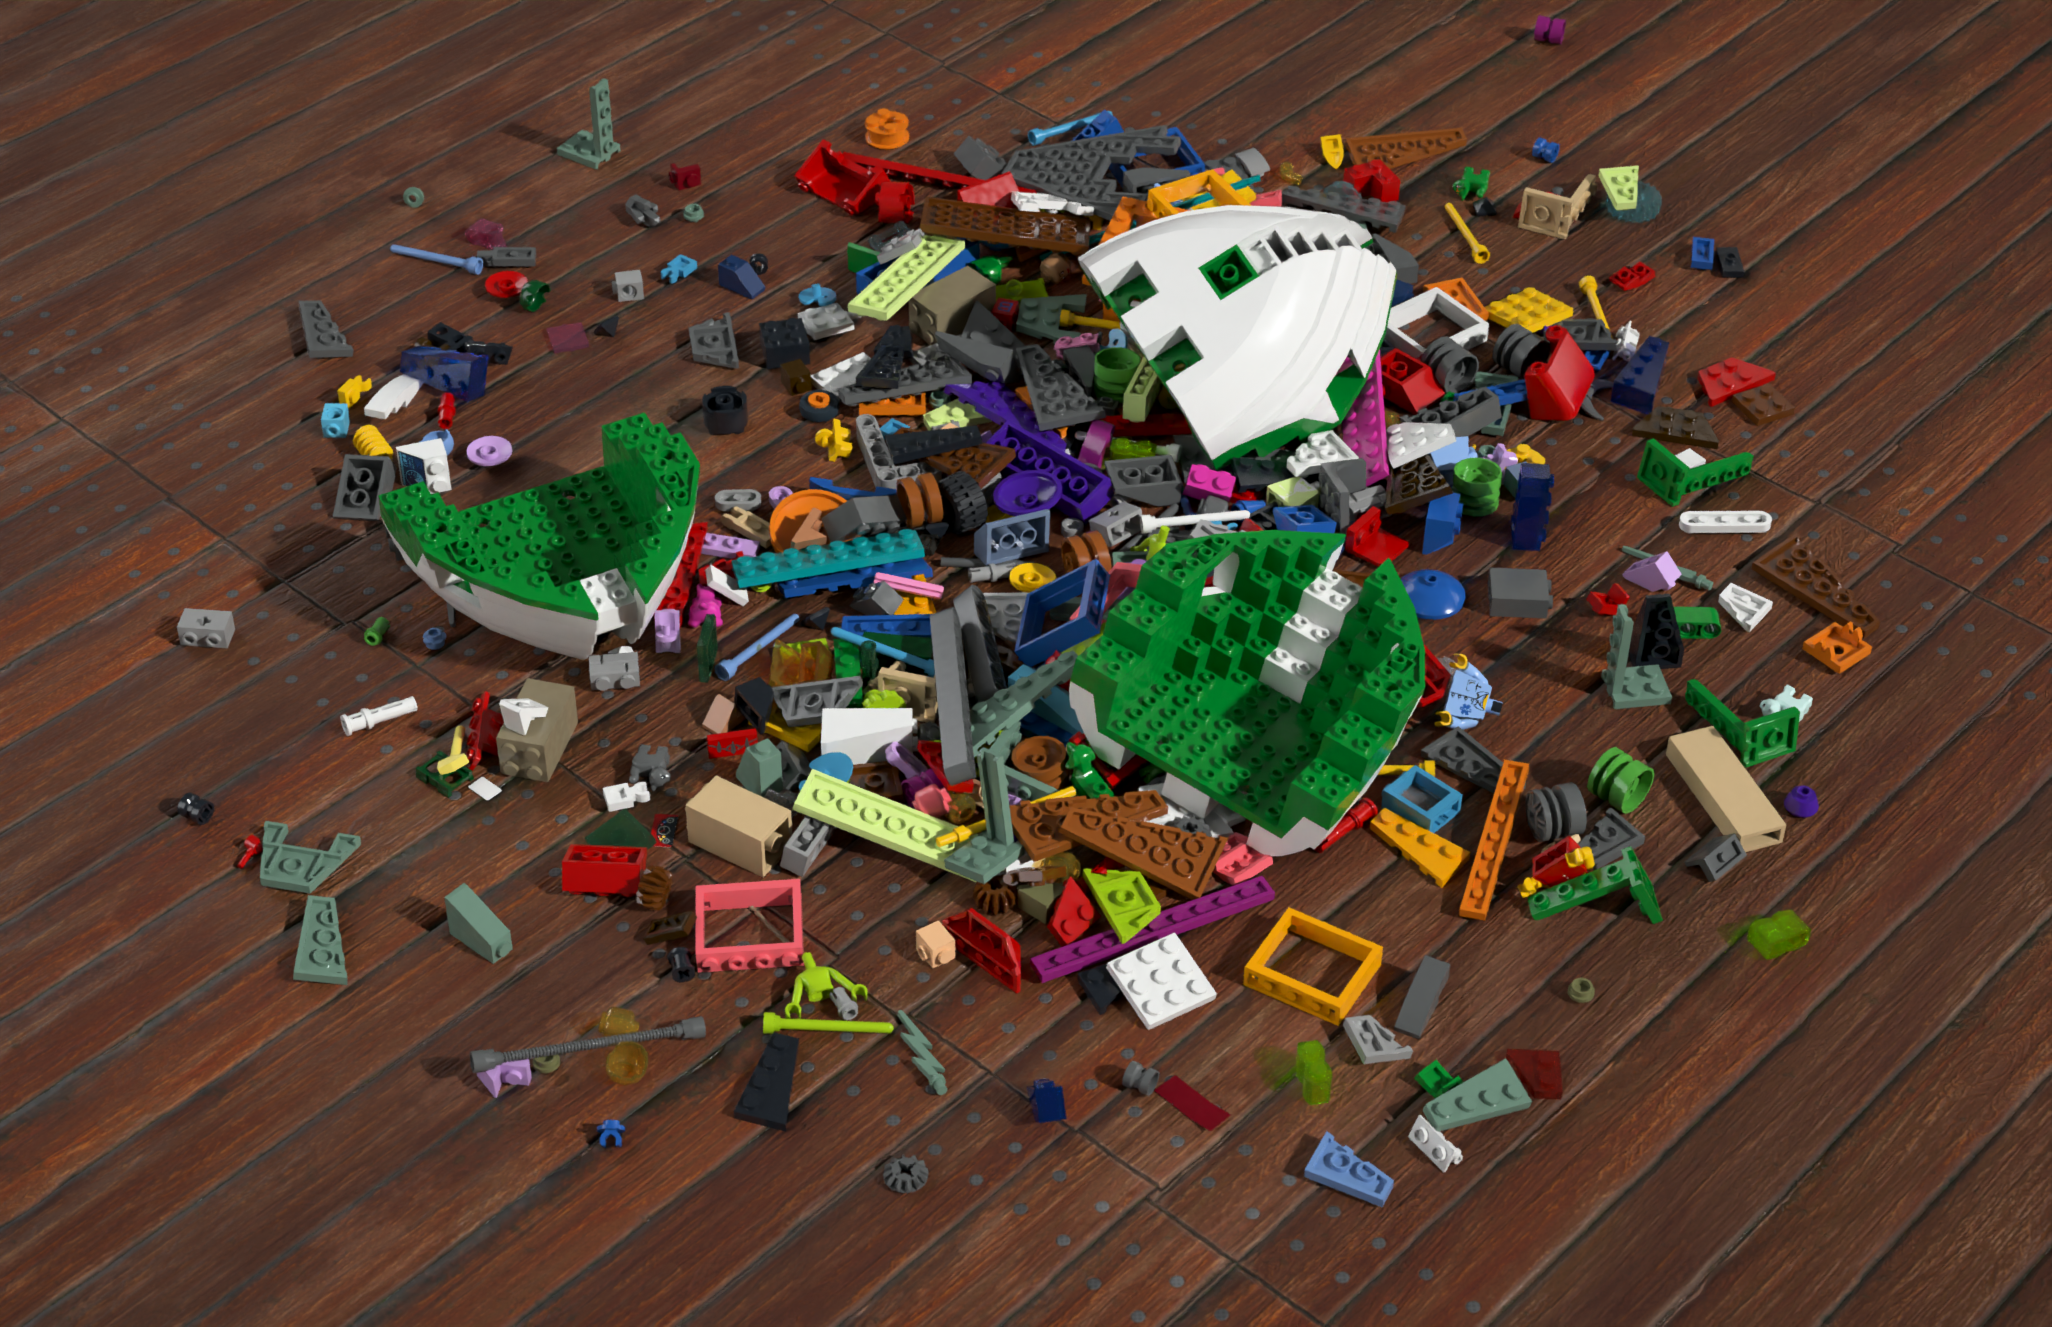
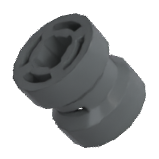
M1132 1061L1124 1073L1122 1084L1129 1089L1138 1088L1141 1094L1150 1096L1158 1083L1159 1071L1153 1068L1145 1069L1141 1063Z

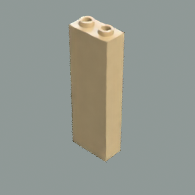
M1714 726L1669 737L1666 756L1723 835L1735 833L1745 852L1783 842L1786 823Z

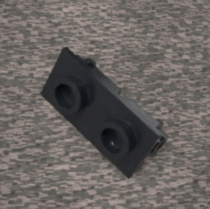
M469 340V342H465V350H468L465 361L507 365L513 346L505 345L504 342H488V344H485L484 342Z

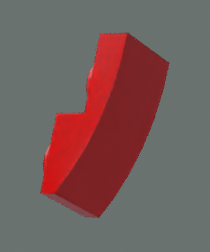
M1638 262L1630 269L1624 266L1609 277V281L1623 290H1631L1652 280L1655 277V271L1644 263Z

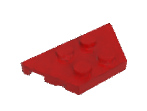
M1731 357L1698 372V381L1703 386L1704 395H1707L1709 398L1708 405L1713 407L1731 399L1734 394L1775 380L1776 373Z

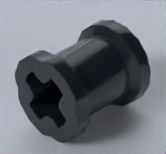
M685 947L672 949L668 953L667 959L673 968V980L679 983L690 981L695 976L694 966L690 963V950Z

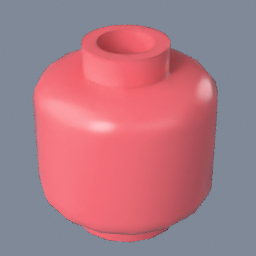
M931 784L917 791L914 795L915 800L912 803L915 810L939 818L949 812L948 802L952 800L945 787L940 789L938 785Z

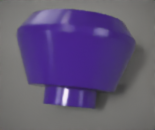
M1808 786L1793 788L1784 799L1786 810L1798 818H1808L1816 814L1819 808L1816 793Z

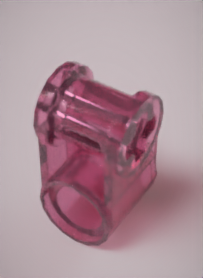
M480 218L465 231L467 240L474 245L493 250L494 247L506 246V241L502 235L504 229L500 223Z

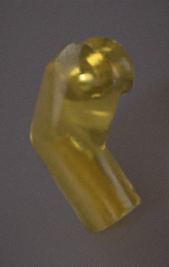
M1289 162L1281 164V178L1290 183L1300 185L1302 176L1293 173V165Z

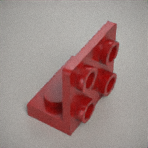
M1372 506L1347 529L1345 551L1379 567L1388 558L1391 561L1397 558L1408 548L1409 542L1381 529V510Z

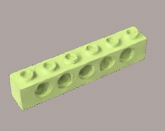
M1143 357L1124 393L1123 419H1129L1131 422H1145L1163 386V383L1145 357Z

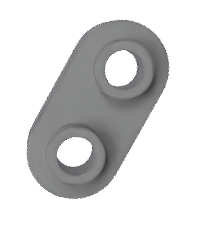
M753 489L722 490L715 495V506L724 512H730L736 506L745 511H754L761 506V495Z

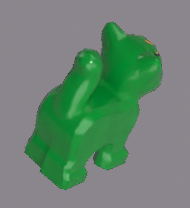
M1466 166L1461 180L1454 182L1452 189L1461 197L1462 201L1469 191L1476 193L1478 198H1482L1488 189L1489 170L1482 169L1480 175L1473 174L1474 169L1472 167Z

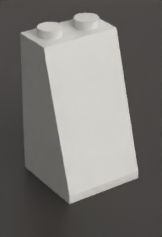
M822 708L821 755L841 752L851 758L853 765L887 761L885 750L893 742L902 744L913 754V751H918V737H913V733L918 732L917 718H913L912 708Z

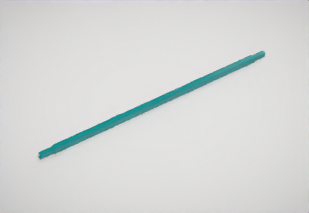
M1256 175L1232 183L1230 186L1235 190H1239L1261 181L1260 175ZM1205 193L1175 204L1173 207L1188 209L1215 198L1209 193ZM1136 220L1133 221L1129 230L1136 228ZM1105 231L1089 236V245L1101 241ZM1050 251L1048 253L1039 255L1040 260L1044 261L1050 254L1054 252Z

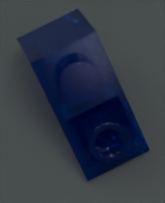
M1046 1078L1034 1080V1085L1026 1086L1036 1122L1044 1123L1067 1119L1061 1085L1054 1083V1080Z

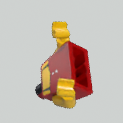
M1568 836L1534 857L1533 877L1526 878L1523 884L1517 886L1523 898L1529 897L1538 888H1551L1592 872L1595 861L1591 848L1587 846L1581 848L1573 838Z

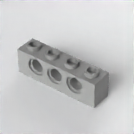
M806 815L784 846L780 866L803 877L837 827Z

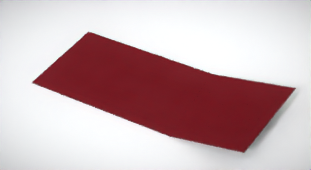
M1176 1075L1154 1090L1189 1119L1210 1132L1231 1116L1228 1112L1208 1101Z

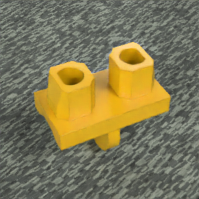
M833 419L832 430L822 429L815 434L816 443L821 447H828L829 461L835 462L837 456L849 458L852 451V443H849L851 429L841 427L840 420Z

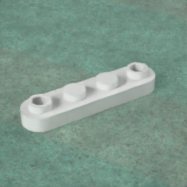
M1687 511L1681 514L1679 527L1689 534L1763 533L1770 529L1772 517L1763 511Z

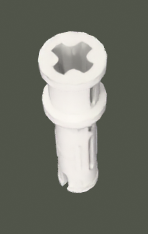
M411 696L375 709L363 708L360 712L349 716L346 714L341 715V724L345 734L350 736L352 732L364 728L367 730L372 729L374 724L416 712L417 704L414 697Z

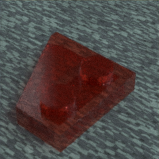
M1506 1050L1507 1061H1512L1515 1065L1518 1077L1527 1085L1528 1091L1533 1098L1562 1100L1563 1088L1559 1051Z

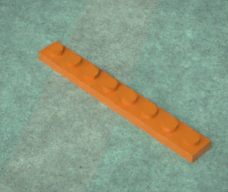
M1504 759L1462 899L1459 916L1483 921L1486 919L1529 772V764Z

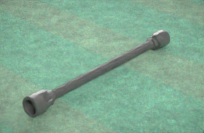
M699 1016L681 1020L679 1024H674L672 1027L611 1035V1037L605 1036L604 1038L598 1037L597 1039L580 1040V1042L573 1041V1043L566 1042V1044L542 1046V1048L539 1046L535 1047V1049L528 1048V1050L521 1049V1051L514 1050V1052L507 1051V1053L494 1052L493 1049L470 1051V1065L472 1073L492 1070L504 1062L556 1055V1053L557 1055L566 1054L573 1051L611 1047V1045L635 1043V1041L642 1042L645 1040L669 1038V1036L681 1037L682 1040L705 1038V1022L703 1017Z

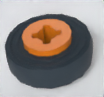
M813 390L801 397L799 410L801 415L807 420L813 422L829 421L838 414L839 401L832 392Z

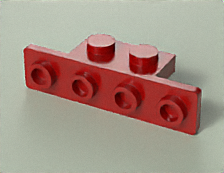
M487 691L483 693L481 698L477 697L471 709L474 715L469 724V728L472 730L467 739L469 749L466 757L469 763L466 767L472 771L481 759L482 750L498 756L496 737L504 720L501 713L488 709L490 693Z

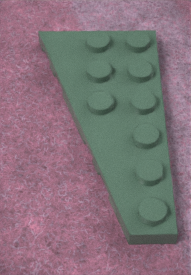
M1073 650L1061 654L1057 660L1050 664L1040 666L1033 674L1018 679L1014 685L997 691L993 697L985 702L975 704L969 710L974 757L977 755V749L984 743L990 745L996 740L994 737L996 733L1000 730H1008L1036 707L1034 702L1041 696L1046 699L1051 695L1052 687L1056 684H1064L1071 678L1075 660L1078 657Z

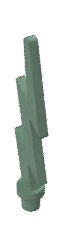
M1627 546L1622 547L1623 552L1639 557L1642 560L1655 556ZM1677 566L1682 574L1678 579L1694 583L1696 588L1711 590L1713 582L1706 579V576L1702 574L1696 576L1697 572Z
M898 1010V1018L910 1033L909 1035L901 1032L900 1037L919 1057L912 1056L911 1061L927 1077L929 1085L932 1089L936 1090L938 1095L945 1094L947 1092L946 1079L942 1074L937 1073H944L945 1068L927 1050H932L933 1045L903 1010Z

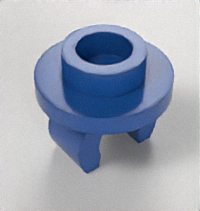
M605 1120L603 1125L597 1126V1132L602 1133L600 1136L602 1148H606V1140L611 1136L616 1138V1146L621 1147L622 1138L619 1133L625 1132V1126L620 1125V1121Z

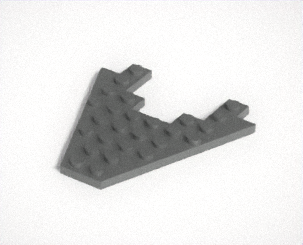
M1167 125L1023 149L1014 152L1002 174L1010 171L1016 185L1022 188L1032 189L1040 194H1050L1067 199V202L1081 203V206L1094 207V215L1111 221L1122 197L1147 201L1148 194L1114 192L1117 188L1116 180L1102 179L1110 164H1130L1136 153L1175 155L1181 145L1180 137L1166 136L1168 133Z

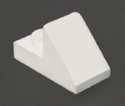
M529 698L501 699L499 703L505 726L522 735L527 734L531 720H534L535 717H546L548 707Z

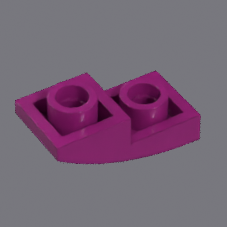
M1101 419L1093 420L1085 437L1078 460L1083 463L1094 464L1101 469L1105 450L1111 445L1116 425Z

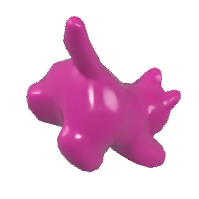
M701 584L697 585V598L692 600V606L689 610L688 625L692 628H697L703 622L710 623L714 628L723 625L720 610L722 605L721 599L715 597L714 589Z

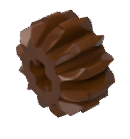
M648 866L644 870L636 893L637 903L649 910L659 911L662 909L671 891L673 883L672 873L660 866Z
M1005 873L1000 876H994L985 884L976 881L973 898L977 909H983L985 914L994 912L997 915L1000 911L1006 914L1008 908H1014L1017 889L1016 886L1004 883L1003 877Z

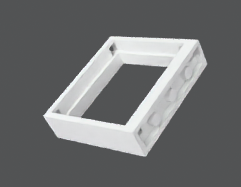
M1435 287L1391 308L1384 337L1395 348L1416 359L1426 349L1397 328L1435 310H1439L1465 329L1449 338L1461 345L1462 348L1469 350L1487 341L1489 323L1441 289Z

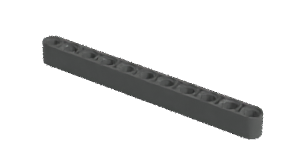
M951 607L930 615L943 768L949 784L954 786L975 778L976 771L961 624L955 608Z

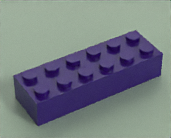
M1009 420L986 442L1015 449L1016 457L1000 471L1003 478L1028 470L1046 471L1055 475L1061 482L1062 496L1053 507L1071 518L1081 520L1084 525L1114 496L1109 477Z

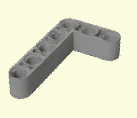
M862 414L856 418L857 442L875 487L896 489L898 479L912 477L915 481L917 475L928 472L933 474L936 482L942 479V471L924 462L895 467L876 418L870 414Z

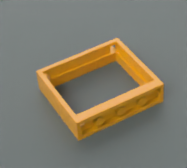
M1213 169L1149 189L1147 207L1159 219L1179 213L1170 204L1171 202L1205 191L1213 196L1222 206L1251 205Z
M1288 907L1246 964L1243 985L1339 1026L1381 966L1383 947ZM1289 931L1363 961L1338 998L1264 967V964Z

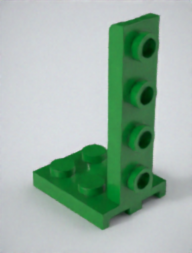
M1650 439L1646 442L1637 478L1673 507L1679 505L1682 495L1748 475L1754 456L1749 452H1744L1689 469L1690 467L1655 439Z
M1692 679L1687 681L1685 693L1687 703L1741 752L1740 762L1745 768L1796 751L1800 711L1795 706L1743 723L1698 680Z
M1631 846L1621 850L1624 859L1527 897L1533 919L1541 920L1629 886L1633 899L1635 901L1640 900L1638 904L1643 916L1648 915L1653 924L1663 921L1652 882Z

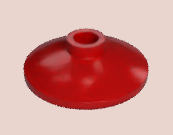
M501 271L491 275L486 280L485 288L489 294L495 297L509 298L519 295L523 285L528 280L519 272Z

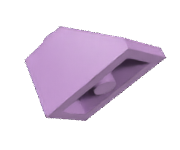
M1666 551L1633 563L1622 575L1625 579L1655 592L1663 589V591L1671 589L1676 585L1675 581L1682 574Z

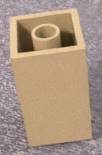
M715 776L709 783H706L702 790L687 802L685 807L688 841L761 877H764L782 859L784 846L792 836L791 810L719 776Z

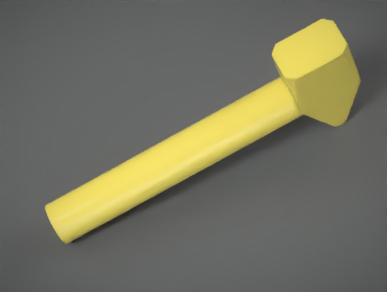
M461 725L455 729L450 756L438 762L437 769L440 775L454 772L469 763L465 753L461 754L465 735V727Z

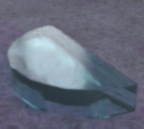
M1336 181L1323 191V193L1327 194L1329 192H1336L1340 196L1346 197L1356 195L1362 199L1361 194L1353 188V185L1344 181Z

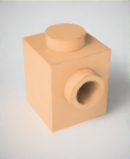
M939 920L916 930V949L918 954L932 968L955 959V939Z

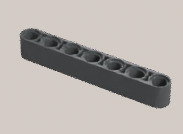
M972 584L953 600L961 624L962 640L975 696L978 702H985L993 697L997 691L1007 689L985 596L977 586Z

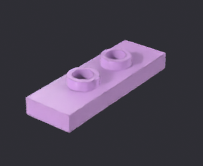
M707 533L701 554L733 559L736 557V552L743 551V556L756 557L760 549V541Z

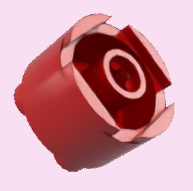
M882 182L881 190L875 196L876 205H879L878 221L880 223L895 224L911 223L914 211H910L911 205H915L912 184H909V182Z

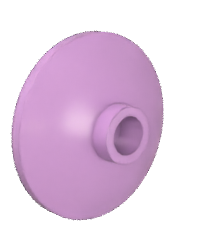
M498 436L478 438L467 447L468 459L480 466L501 464L509 459L512 454L510 442Z

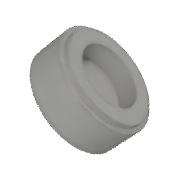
M1067 518L1061 523V534L1064 537L1074 535L1081 537L1084 533V524L1077 518Z

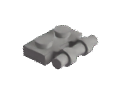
M921 228L916 231L913 229L908 231L905 236L891 239V242L881 248L882 252L877 256L880 264H883L916 249L922 242L920 237H923L925 233L922 232Z

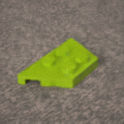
M1083 869L1085 882L1122 944L1129 941L1161 914V906L1141 872L1107 870V874L1091 873V869Z

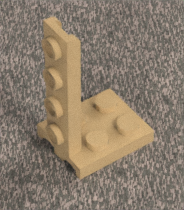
M1588 174L1571 198L1526 187L1523 193L1518 227L1566 239L1570 225L1574 220L1578 219L1579 213L1583 212L1585 204H1589L1591 196L1596 194L1598 186L1595 183L1596 175Z
M963 645L964 660H967L966 653H965V649H964V645ZM881 667L878 672V690L881 692L883 690L896 691L904 699L906 708H912L913 718H917V721L934 723L937 718L938 707L935 675L932 678Z

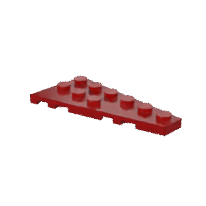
M708 522L692 524L686 548L673 582L656 609L679 610L680 628L707 534ZM654 613V615H653L654 626H655V613Z

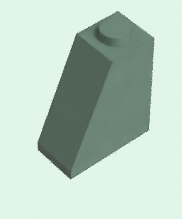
M768 738L747 747L736 771V778L748 791L765 799L774 801L783 797L781 752Z
M463 883L444 897L449 931L452 936L493 964L502 957H505L513 949L510 930L468 885Z

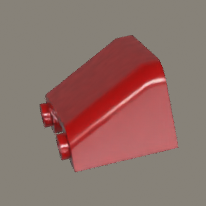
M823 139L794 175L798 182V187L804 192L809 191L843 208L849 215H858L876 204L875 196L881 190V183L891 182L884 169L876 165L868 170L846 159L842 152L832 151L830 148L832 144Z
M1559 325L1549 326L1545 334L1546 339L1550 342L1551 358L1549 362L1533 363L1524 375L1531 419L1566 421L1573 419L1577 415L1594 380V368L1566 328Z

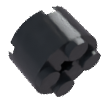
M717 386L712 388L711 393L708 395L706 393L703 395V421L711 435L740 434L744 432V427L748 423L747 396L745 392L742 391L740 393L733 386Z

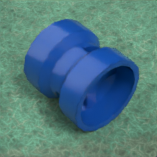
M1540 137L1533 146L1532 156L1536 158L1543 157L1545 161L1553 163L1559 152V144L1555 142L1549 143L1546 139Z

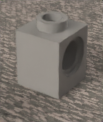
M640 270L615 272L612 290L613 294H617L619 302L644 299Z

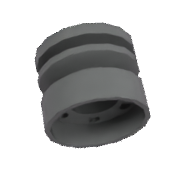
M1512 324L1497 339L1492 358L1494 363L1511 371V373L1519 378L1525 379L1524 375L1533 363H1547L1551 351L1550 343L1540 336L1532 334L1530 330L1523 326Z
M1440 337L1432 342L1420 360L1430 366L1442 389L1447 393L1453 392L1457 394L1464 391L1476 377L1479 367L1477 357L1449 337Z
M1569 782L1555 785L1552 789L1544 787L1540 790L1533 789L1528 791L1525 800L1526 816L1531 833L1537 841L1554 840L1559 838L1560 834L1566 837L1584 833L1587 823L1586 808L1582 794L1576 784Z

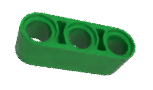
M1674 607L1681 638L1712 639L1720 635L1721 624L1716 609L1711 607Z

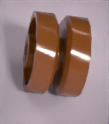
M931 472L917 475L915 481L912 477L897 480L896 492L907 517L905 524L908 528L920 527L924 520L928 524L942 521V499L938 484Z
M1097 530L1083 533L1081 538L1078 535L1063 538L1061 542V555L1066 574L1096 558L1107 572L1111 570V559L1106 542Z
M1035 736L1025 739L1014 748L1011 758L1014 770L1058 790L1067 787L1070 779L1069 769L1065 766L1068 761L1067 752L1064 744L1058 739L1049 736Z

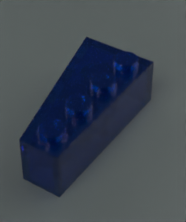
M1652 336L1645 340L1615 378L1611 402L1645 414L1653 411L1666 365L1669 342Z
M419 345L401 353L400 372L469 402L485 395L488 355H474V353L470 352L459 353L456 350L445 351L441 350V348Z
M1521 463L1518 489H1516L1515 503L1513 504V515H1511L1510 520L1512 550L1540 551L1541 542L1546 541V528H1544V524H1548L1549 510H1546V507L1551 506L1552 493L1549 492V488L1554 487V474H1550L1549 464Z

